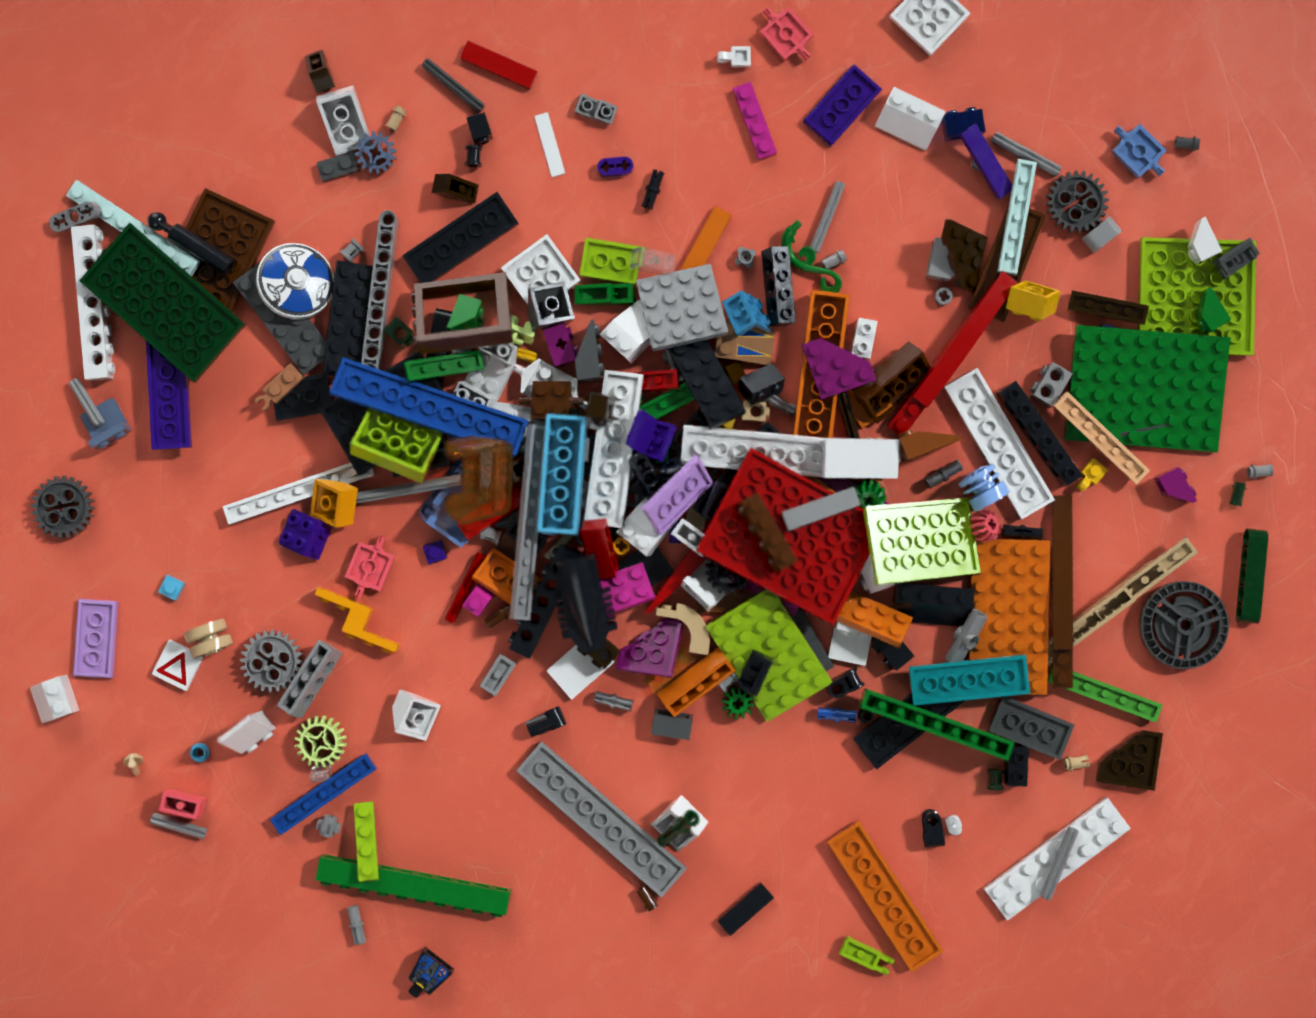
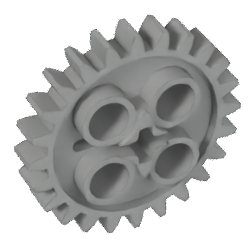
M273 629L269 635L267 630L263 631V637L260 633H257L256 639H249L251 645H244L248 650L241 652V654L245 655V658L240 659L241 662L245 663L241 669L247 670L243 675L244 677H251L248 683L255 681L254 688L261 685V691H265L268 687L269 692H273L275 687L278 692L281 691V685L286 689L288 688L287 682L291 684L292 677H295L296 671H299L301 668L298 665L303 663L304 660L299 659L303 652H297V649L301 646L293 645L296 639L288 640L290 634H286L283 637V631H279L276 635ZM267 642L271 643L273 646V650L271 653H268L265 650V645ZM260 651L267 658L274 657L273 661L275 663H278L279 665L286 667L287 670H283L277 664L270 665L271 661L263 656L258 655L257 652ZM284 652L289 655L287 663L281 659V655ZM257 659H260L263 663L261 669H257L255 666ZM273 669L279 672L278 679H274L271 676Z

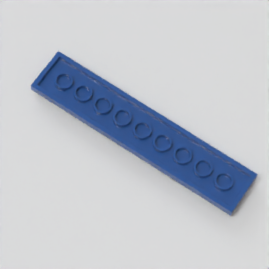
M344 357L329 392L332 396L515 458L528 424L526 419L414 381L407 382L405 378Z

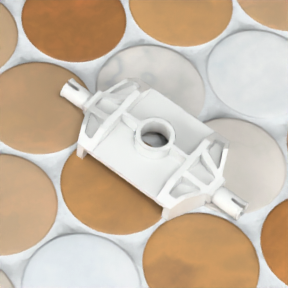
M537 359L526 368L516 364V368L513 369L514 372L521 376L520 392L528 397L532 393L533 381H571L573 397H579L577 396L578 380L541 359ZM583 401L584 405H577L585 410L588 402Z

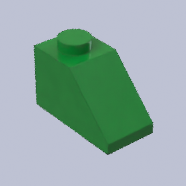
M1212 287L1203 290L1196 319L1200 330L1207 334L1232 319Z

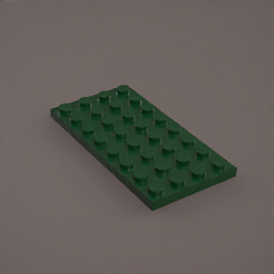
M129 223L79 280L194 383L200 379L246 326L241 319L132 223Z

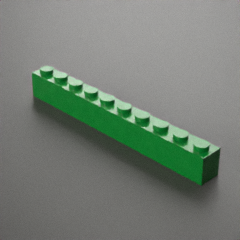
M326 854L319 857L315 880L320 881L322 885L330 886L333 883L338 884L343 889L354 887L358 888L360 892L376 891L381 896L392 894L402 900L413 898L418 903L429 901L434 902V905L440 907L451 905L453 909H472V912L477 914L489 912L494 917L506 916L512 890L509 888L378 864L379 880L359 882L357 860Z

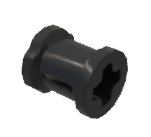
M466 145L467 161L465 166L472 168L482 167L480 162L482 146Z

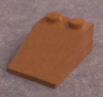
M912 430L898 435L902 462L962 440L960 435L921 431L913 433Z

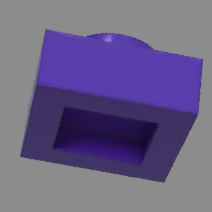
M442 540L423 546L428 564L447 559Z

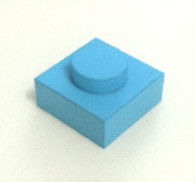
M166 575L158 592L173 600H178L186 583Z

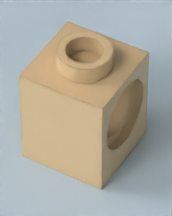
M743 401L742 404L746 414L742 415L741 421L764 423L765 418L769 419L770 407H766L767 402L750 405L748 401ZM758 407L761 410V415L758 417L752 416L751 408Z

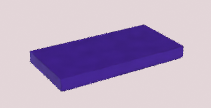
M853 64L803 120V123L832 147L882 91V88Z

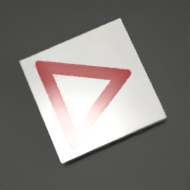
M170 639L152 675L188 691L205 656L193 659L189 648Z

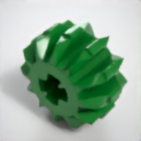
M864 480L862 484L858 483L855 488L860 508L884 505L887 496L885 494V487H880V482L875 484L873 480H870L869 483Z
M732 687L730 688L732 695L727 692L724 693L729 699L721 700L722 703L728 704L722 707L723 711L730 709L727 713L728 717L734 712L735 720L738 719V714H741L742 719H744V711L751 714L747 707H754L753 703H748V701L753 699V696L746 697L748 694L746 691L741 694L742 690L739 687L737 693H735ZM737 698H740V701L743 702V705H739V708H735V704H732L733 701H737Z

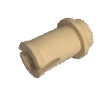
M398 105L396 108H393L394 111L386 124L387 127L396 132L402 119L407 116V111Z
M1087 755L1073 758L1067 756L1063 760V765L1066 771L1072 772L1073 769L1089 767L1090 762H1081L1089 760Z

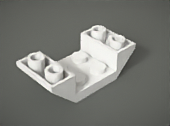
M511 343L477 347L481 351L484 370L469 372L465 381L458 382L453 395L492 408L499 400L516 365L518 347Z

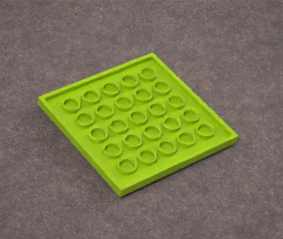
M1140 238L1138 303L1149 305L1145 325L1138 324V330L1231 337L1229 355L1253 356L1256 259L1226 279H1223L1212 263L1244 240H1217L1222 252L1195 264L1188 256L1189 250L1187 246L1190 239ZM1252 241L1253 244H1254L1255 247H1256V246H1257V241ZM1212 287L1232 320L1206 334L1198 327L1196 314L1202 291Z

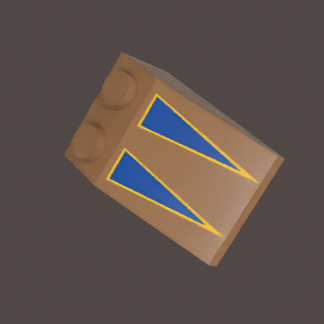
M725 320L728 335L717 337L715 356L718 360L739 361L740 363L764 366L771 364L775 328L771 327L772 331L768 333L755 326L743 335L738 336L731 321Z

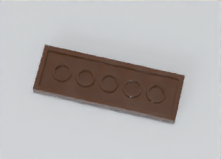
M1008 207L968 308L971 310L1000 274L997 273ZM1030 208L1028 210L1018 272L1016 276L1009 275L1018 283L1021 281L1046 217L1045 214ZM1008 298L994 316V319L1002 322L1005 321L1009 311L1006 309Z

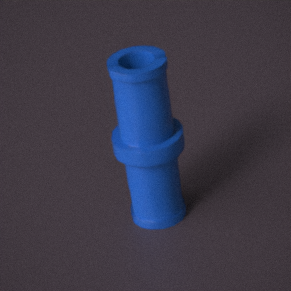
M818 707L817 719L834 720L837 723L839 721L856 723L857 710H840L839 707H835V709Z

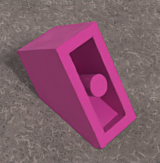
M478 584L462 606L479 617L495 594Z

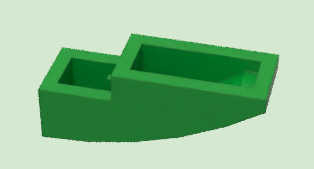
M632 283L575 285V305H633L636 302V285Z

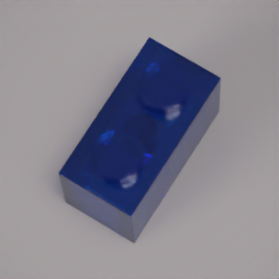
M976 107L967 108L964 112H957V110L948 111L941 120L945 141L961 139L959 135L972 124H977L982 135L986 132L982 109L976 110Z

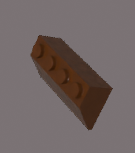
M907 342L874 370L876 381L859 386L851 391L857 402L861 404L868 415L878 424L908 398L930 369V365L923 351L911 342ZM889 403L892 404V407H890L888 410H886V411H885L884 413H882L880 416H877V415H876V414H878L879 412H881L882 410H884L885 408H887L888 405H889Z

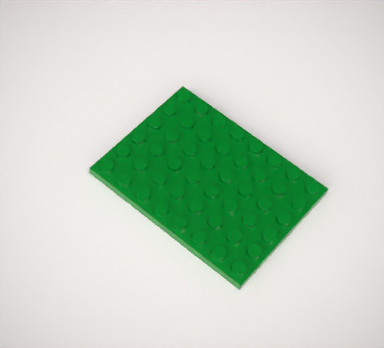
M1075 325L1071 373L1073 374L1070 378L1069 393L1123 445L1218 452L1231 337ZM1066 419L1064 440L1090 442ZM1168 423L1170 424V425H1168V426H1164V427H1160V428H1155V429H1151V430H1147V431H1142V432L1136 431V430H1138V429H1143V428H1148V427H1153V426H1158V425H1163V424H1168ZM1130 431L1128 435L1121 436V433Z

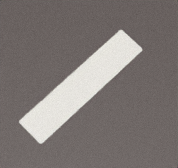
M548 112L534 116L551 177L565 174Z

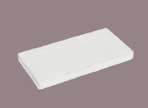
M824 438L822 477L898 478L900 440Z

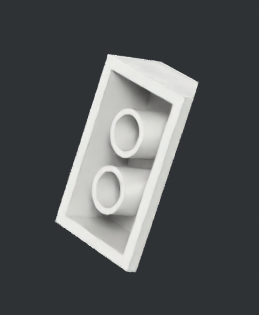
M893 87L874 127L926 151L946 111Z

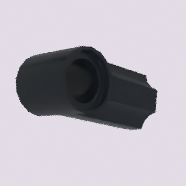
M560 706L544 712L543 715L525 722L531 737L550 729L551 731L567 724Z

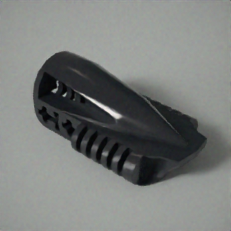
M595 552L585 554V556L567 559L565 557L556 559L562 595L556 596L555 601L559 602L556 604V607L560 609L557 611L558 615H564L559 617V622H564L560 624V628L565 629L561 631L562 638H572L580 652H594L605 648V638L610 631L616 630L618 626L617 622L613 621L616 619V615L612 614L615 612L614 608L611 607L613 606V601H607L612 599L611 594H606L611 592V589L601 585Z

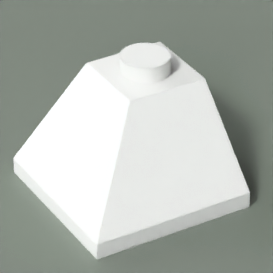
M400 689L392 706L395 732L426 741L441 705L417 694Z

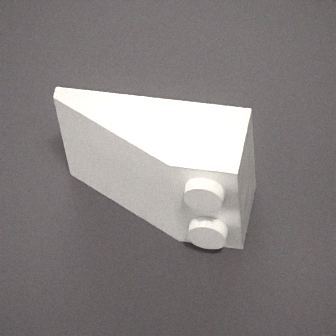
M354 85L317 96L316 102L336 156L357 150L355 145H361L358 139L365 140L364 134L366 133L369 137L370 134ZM372 141L367 142L365 146L372 145Z
M640 299L613 319L600 333L631 364L651 344Z
M645 497L626 518L623 528H619L617 533L644 555L651 556L678 519L662 535L657 534L641 509L648 501Z
M262 710L246 717L220 737L218 741L240 754L246 751L251 753L258 747L257 743L263 740L265 742L274 735L272 731L276 727Z

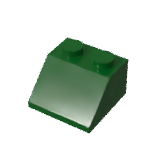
M459 294L447 325V332L482 328L485 322L482 300Z

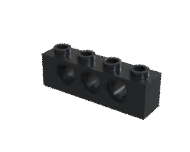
M789 246L767 248L761 251L767 316L771 321L769 325L770 327L788 326L796 323Z

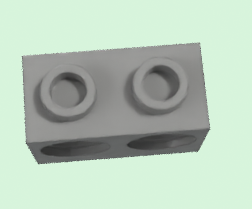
M1054 362L1048 365L1045 364L1040 371L1041 378L1038 382L1035 381L1030 389L1032 391L1030 397L1048 408L1054 407L1052 405L1058 400L1073 373ZM1052 371L1058 374L1057 381L1051 379L1050 373ZM1042 387L1048 390L1049 394L1047 397L1041 395Z

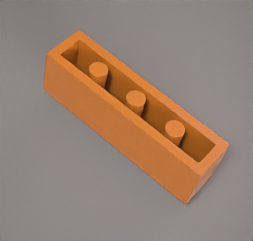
M716 648L658 692L657 695L673 717H676L736 670L721 650Z

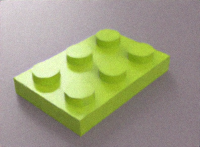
M585 238L579 275L581 277L636 285L642 247Z

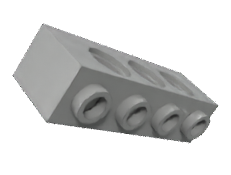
M318 640L277 706L291 716L302 718L343 652L330 643Z

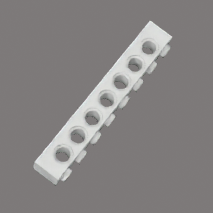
M95 225L71 227L84 379L88 381L113 379V374H115V365L111 357L114 349L110 343L112 329L108 323L110 308L79 281L88 271V263L90 261L95 263L104 253L101 245L103 232ZM92 242V248L86 250V245ZM97 299V305L92 308V300ZM98 317L99 324L94 327L93 320ZM100 336L101 342L96 346L94 340ZM101 355L103 360L97 365L96 359Z

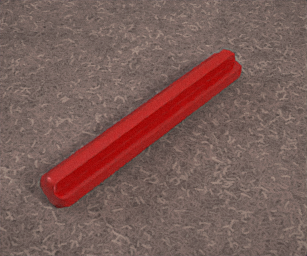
M480 552L476 554L445 617L446 621L450 623L456 621L463 607L462 605L475 582L471 578L486 558V555Z

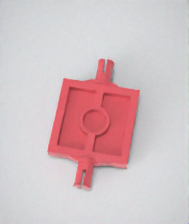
M789 6L783 12L776 15L769 7L764 9L763 13L769 19V22L760 31L762 37L784 62L796 53H799L806 61L811 54L807 52L804 46L813 38L814 34Z
M378 535L375 545H368L359 541L345 574L346 578L358 584L354 596L362 598L365 588L382 591L396 557L382 549L386 537Z

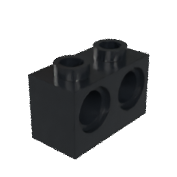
M1013 745L1009 760H1004L1003 783L1007 786L1027 787L1028 747Z

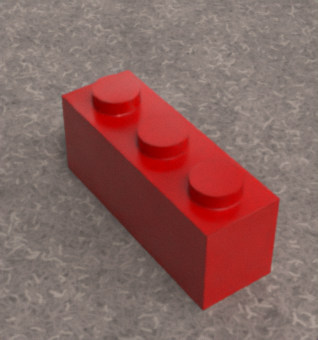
M607 518L584 520L582 527L579 529V537L584 543V555L595 552L600 579L616 578L619 565Z

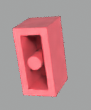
M168 789L163 792L159 811L197 820L203 816L207 797Z

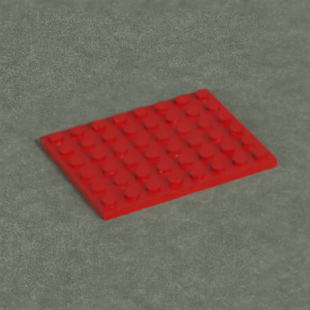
M749 448L696 549V552L831 625H834L870 555L864 511L858 506L787 531L781 512L834 493L753 448ZM757 492L798 560L779 572L771 568L768 563L769 558L766 553L761 551L757 538L748 529L747 521L738 512L737 504Z

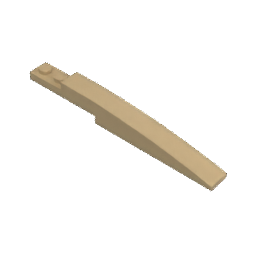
M1182 538L1156 559L1149 561L1073 620V647L1135 602L1136 598L1196 555L1198 551L1188 538ZM1053 636L1048 640V666L1053 663Z

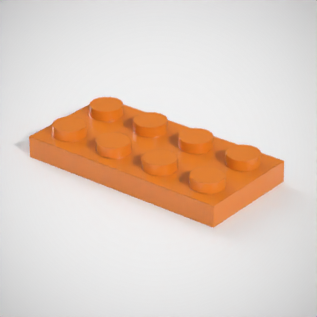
M851 591L836 621L900 648L913 617Z

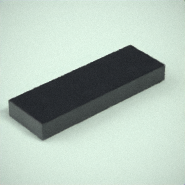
M759 883L718 919V922L731 936L774 899V896L762 883Z

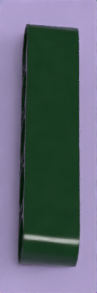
M1247 528L1244 531L1236 607L1237 622L1253 624L1260 622L1268 547V532L1266 530Z

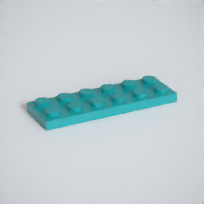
M1025 654L909 666L913 706L1030 694Z

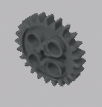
M1076 170L1073 172V176L1070 172H1067L1066 178L1061 175L1059 181L1055 180L1053 182L1055 187L1051 186L1048 189L1052 194L1046 195V198L1050 199V201L1045 205L1051 206L1047 213H1053L1050 220H1057L1055 226L1061 223L1062 230L1069 227V233H1071L1075 228L1076 233L1079 234L1081 229L1087 232L1089 227L1093 229L1096 227L1095 223L1099 224L1102 222L1099 217L1103 218L1106 216L1103 211L1109 207L1104 205V203L1108 202L1109 199L1104 198L1108 191L1101 190L1104 184H1097L1099 178L1093 181L1092 173L1086 177L1085 171L1079 175ZM1076 185L1082 186L1084 192L1079 193L1076 190ZM1089 192L1091 193V196L1085 198L1079 204H1076L1066 212L1063 211L1065 207ZM1060 195L1066 196L1068 202L1063 203L1060 200ZM1087 201H1091L1094 204V209L1087 207ZM1071 211H1075L1078 214V219L1071 217Z
M55 476L54 481L47 479L48 485L41 483L42 490H35L38 497H32L36 504L30 505L36 508L35 511L31 512L32 515H37V518L33 521L41 522L38 528H45V534L51 532L52 537L58 535L59 538H64L65 534L67 537H72V532L75 535H79L78 529L86 530L84 524H91L88 517H94L90 510L96 509L90 506V503L95 501L94 499H89V496L93 493L85 492L88 486H81L82 481L77 480L75 482L74 477L68 479L67 476H62L61 479ZM69 491H72L74 494L72 500H69L67 497ZM51 495H53L55 498V501L52 505L49 503V497ZM79 502L78 506L65 507L63 508V510L56 509L47 512L48 508L61 507L63 506V504L70 505ZM74 509L78 513L75 519H73L71 516V513ZM54 514L59 516L57 523L53 522Z

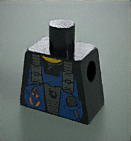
M425 947L409 976V980L414 983L408 990L409 993L418 998L422 991L429 995L432 994L452 975L454 968Z

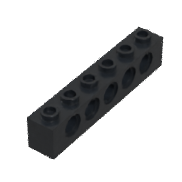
M1017 381L1012 382L996 393L1061 487H1067L1083 476Z
M560 544L559 548L554 547L550 555L553 560L550 565H545L542 571L544 578L542 582H537L533 590L536 594L532 599L531 614H538L540 620L533 621L531 617L530 620H518L517 625L520 627L517 633L513 631L508 641L511 643L510 650L530 659L558 603L555 601V597L562 594L558 571L555 567L556 559L565 557L567 559L579 558L582 553L563 544ZM547 580H555L557 586L553 588L549 587L547 584ZM539 597H546L548 604H541ZM522 631H530L532 637H524Z

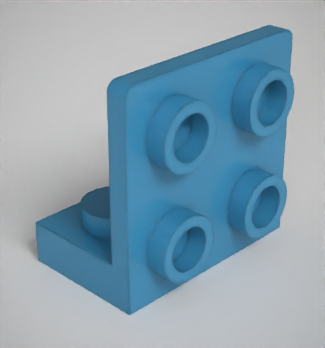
M740 290L722 302L736 335L741 336L755 326L768 333L772 331L769 325L771 321L762 310L764 306L759 298H755L751 294Z

